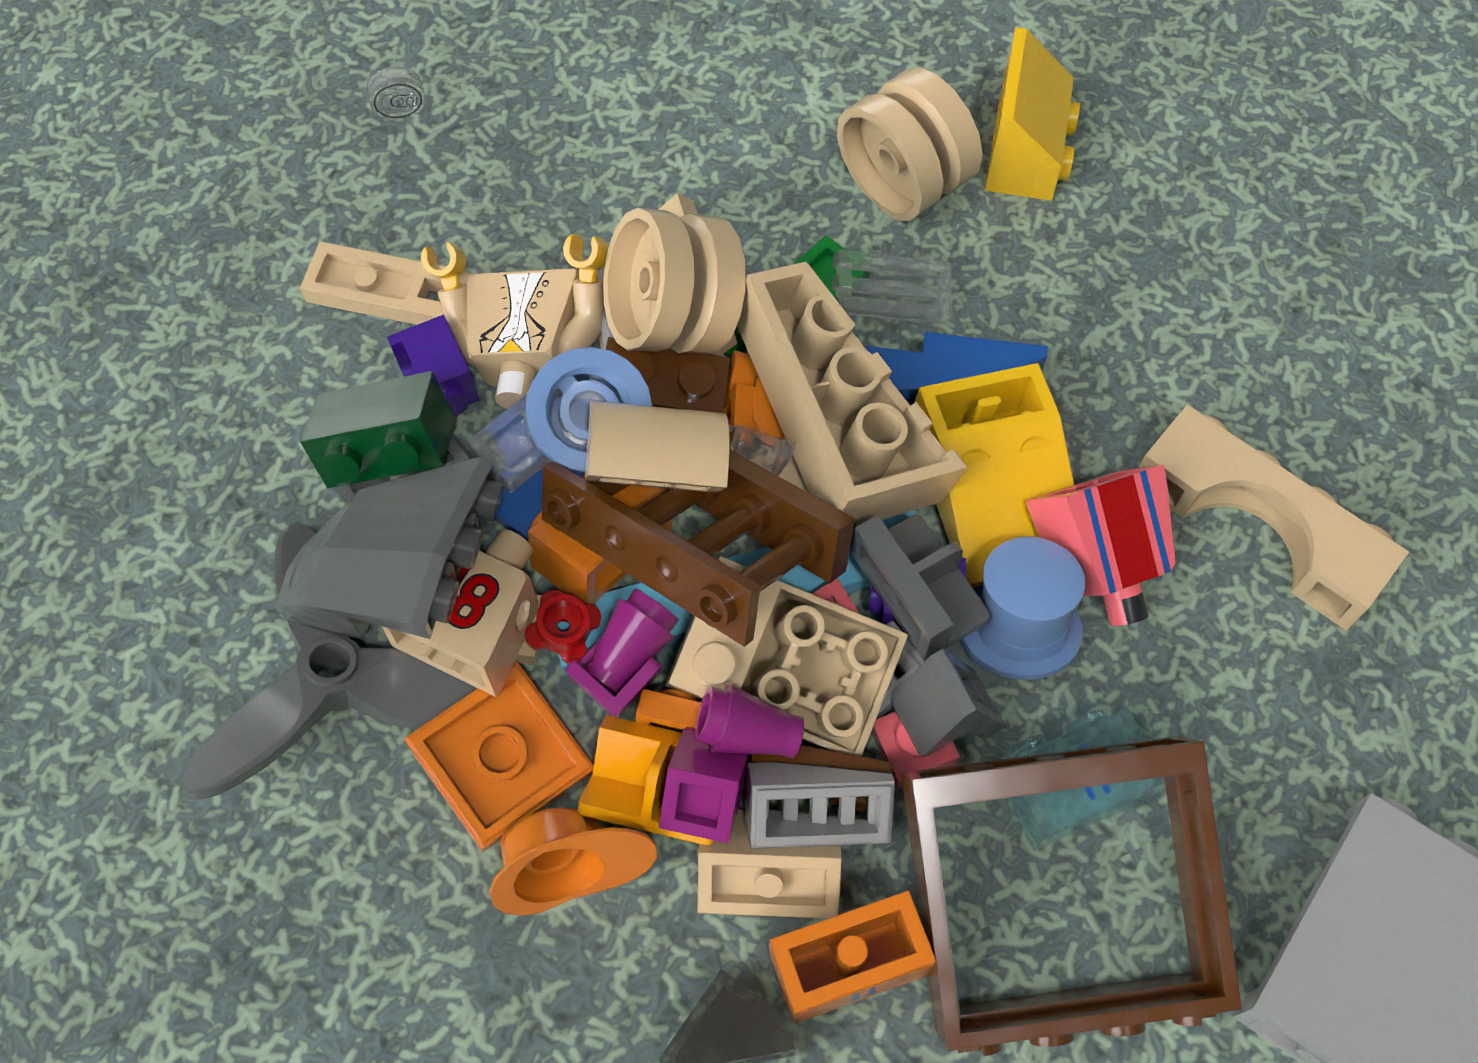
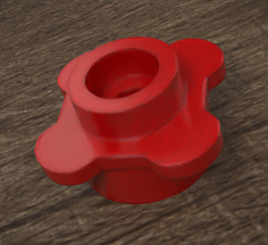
M559 590L548 591L540 598L536 622L528 625L525 629L526 643L533 650L546 648L560 654L562 660L567 664H571L573 661L578 663L587 654L585 643L591 631L601 625V612L595 605L590 603L584 604L583 601L573 595L564 594ZM560 622H567L570 628L566 632H561L557 629V625Z

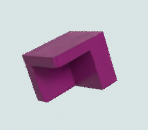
M601 637L578 663L573 661L564 671L604 711L617 719L641 696L643 689H647L661 674L662 665L651 657L625 683L617 694L585 670L596 653L602 639Z
M684 728L668 766L659 828L729 843L742 799L749 754L712 753L709 744L695 740V729Z

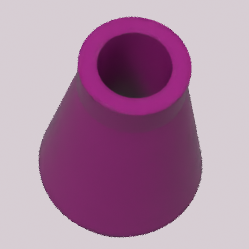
M635 588L626 601L619 598L596 653L585 670L618 694L625 683L651 657L657 655L675 638L670 632L679 619L657 601Z
M730 683L724 689L709 686L700 705L695 728V740L709 744L712 753L766 754L794 758L802 742L804 718L789 714Z

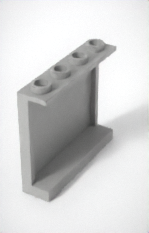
M1370 793L1347 809L1343 818L1348 820L1349 823L1260 986L1245 994L1241 1002L1242 1009L1237 1010L1233 1018L1300 1063H1478V850L1459 839L1443 837L1417 821L1416 814L1406 805L1394 799L1378 797Z

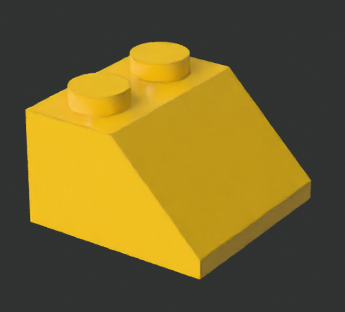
M1015 27L998 104L985 191L1052 201L1057 181H1068L1075 147L1065 145L1066 136L1074 137L1079 117L1080 102L1071 101L1074 77L1025 28Z

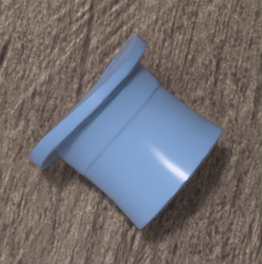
M588 347L563 352L550 359L538 371L529 387L525 404V418L528 431L537 448L550 461L558 463L569 471L585 474L591 400L652 406L649 388L640 371L626 358L610 350Z
M1020 537L1002 543L987 557L984 565L983 585L973 589L990 612L989 622L984 627L961 639L962 647L974 662L985 670L999 676L1012 679L1034 680L1055 675L1066 669L1075 660L1083 641V624L1076 608L1085 591L1083 569L1076 557L1066 548L1044 538Z

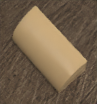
M591 400L584 480L588 482L718 493L727 488L729 424L725 413Z

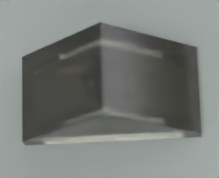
M720 969L659 1058L660 1063H763L806 1055L809 1053L811 1046L807 1030L723 969Z

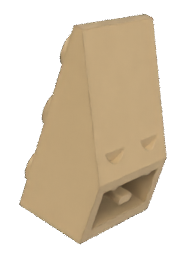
M721 556L718 559L737 572L746 568ZM776 580L760 592L754 640L745 647L693 615L664 686L672 690L688 693L695 699L702 701L709 686L724 689L730 683L789 714L803 717L804 734L802 741L829 751L862 757L908 634Z

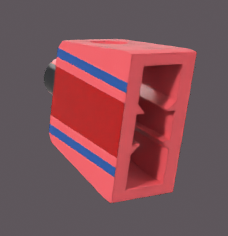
M1164 465L1120 470L1026 500L1028 510L1040 538L1053 541L1066 548L1076 557L1085 575V591L1083 596H1103L1111 626L1128 625L1149 617L1141 582L1171 572L1176 563Z

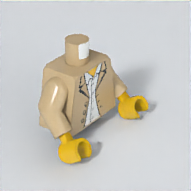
M572 234L565 240L563 247L564 256L567 262L576 268L468 274L467 285H461L459 275L466 266V256L461 248L447 242L450 262L446 268L441 270L434 248L424 247L421 253L422 265L428 273L441 279L443 289L437 293L442 312L467 365L477 369L486 384L497 387L495 401L499 406L509 410H525L529 387L538 371L550 359L569 350L591 347L602 334L601 322L603 319L604 292L603 280L598 279L597 270L605 267L609 246L604 239L596 236L592 237V252L587 260L583 258L584 243L581 236Z

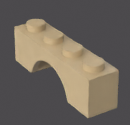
M1188 404L1147 452L1139 466L1140 468L1164 465L1170 510L1182 518L1207 508L1229 507L1249 512L1268 523L1281 536L1292 558L1293 582L1291 593L1346 631L1370 608L1409 554V551L1394 542L1385 530L1356 517L1338 505L1329 493L1318 487L1308 485L1281 467L1280 463L1272 455L1254 449L1230 433L1219 420L1212 416L1201 414Z

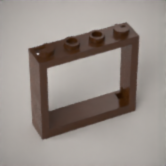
M1172 736L901 772L920 918L936 959L935 965L928 974L935 1030L948 1051L958 1050V1053L980 1050L985 1057L1001 1051L1002 1043L1029 1040L1035 1046L1055 1047L1072 1042L1074 1040L1073 1033L1101 1029V1032L1108 1036H1132L1146 1030L1145 1023L1172 1019L1173 1023L1177 1025L1202 1026L1203 1018L1216 1017V1013L1242 1009L1204 741L1183 736ZM1164 777L1191 973L959 1005L933 808Z

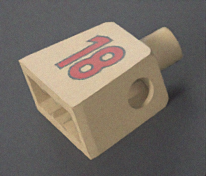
M506 529L501 530L485 553L479 551L472 570L461 567L457 580L459 581L458 593L448 623L436 621L431 639L382 627L391 645L497 697L504 687L525 640V629L528 625L532 624L538 610L539 603L531 579L522 571V568L533 554L532 546L517 533Z

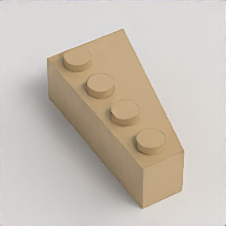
M807 262L749 274L746 278L742 312L737 327L809 493L855 518L854 527L877 515L882 520L943 502L968 467L954 449L946 452L929 430L933 424L917 402L910 406L889 379L892 370L878 352L872 355L852 332L856 324Z

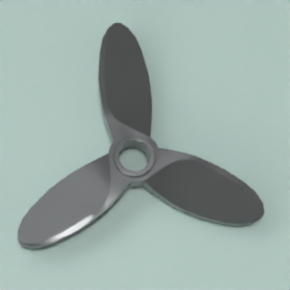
M299 522L291 523L285 527L277 539L275 549V581L278 596L288 567L300 549L316 534L311 528ZM284 618L299 653L296 664L268 688L232 714L201 745L186 766L182 777V789L189 799L202 800L218 796L238 786L279 758L330 711L341 710L349 706L385 723L418 729L477 688L401 650L360 648L350 636ZM330 667L346 669V671L336 677L324 678L318 676L320 672Z

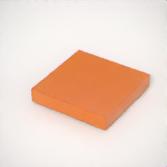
M518 662L513 664L504 687L497 697L477 688L404 738L407 747L482 853L499 842L502 836L512 829L516 823L530 814L545 809L593 774L594 765Z

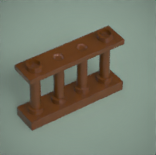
M729 449L727 488L712 493L669 489L636 510L613 497L631 485L588 482L553 461L543 465V521L744 647L754 640L759 596L762 590L797 565L828 583L833 582L846 572L855 518ZM694 505L719 518V520L688 540L682 539L662 526ZM745 534L772 549L740 572L712 557Z

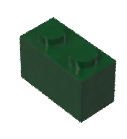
M433 371L317 394L300 443L328 489L443 467L456 418Z

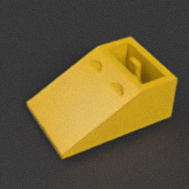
M1039 363L923 386L918 389L915 403H918L933 424L929 428L930 432L946 452L954 449L968 467L944 501L937 503L936 506L949 542H957L963 550L962 558H966V580L971 587L983 585L985 562L996 547L1014 538H1040L1028 510L1026 500L1074 485L1061 417Z

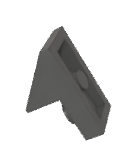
M943 648L932 654L892 698V705L913 745L921 756L930 755L968 732L984 739L1006 727L1004 720L975 669Z

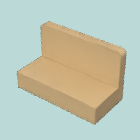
M739 809L729 843L714 840L710 845L699 844L697 913L825 919L838 916L842 859L841 845L751 849L745 823V809ZM827 813V816L838 817V814Z

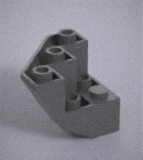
M478 457L360 489L300 549L287 569L275 605L277 611L286 620L362 640L365 638L369 624L431 639L436 621L447 624L451 617L458 593L459 581L457 580L461 567L470 570L474 567L483 536V530H481L483 520L486 519L494 522L498 514L504 492V484L495 482L496 470L494 460Z

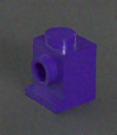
M444 314L387 336L403 376L433 371L454 416L462 413L468 405L480 401L469 368Z

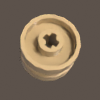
M922 67L904 70L886 82L877 94L867 95L847 108L838 119L837 139L842 158L851 177L870 200L886 215L897 221H912L932 207L941 198L942 194H950L969 181L980 170L983 157L980 134L969 109L948 83L939 75Z
M639 207L625 213L616 226L610 241L603 275L604 307L608 327L616 343L631 351L658 352L671 348L677 353L707 355L719 352L732 338L741 317L746 290L745 258L740 237L731 223L718 216L689 213L679 217L666 210Z

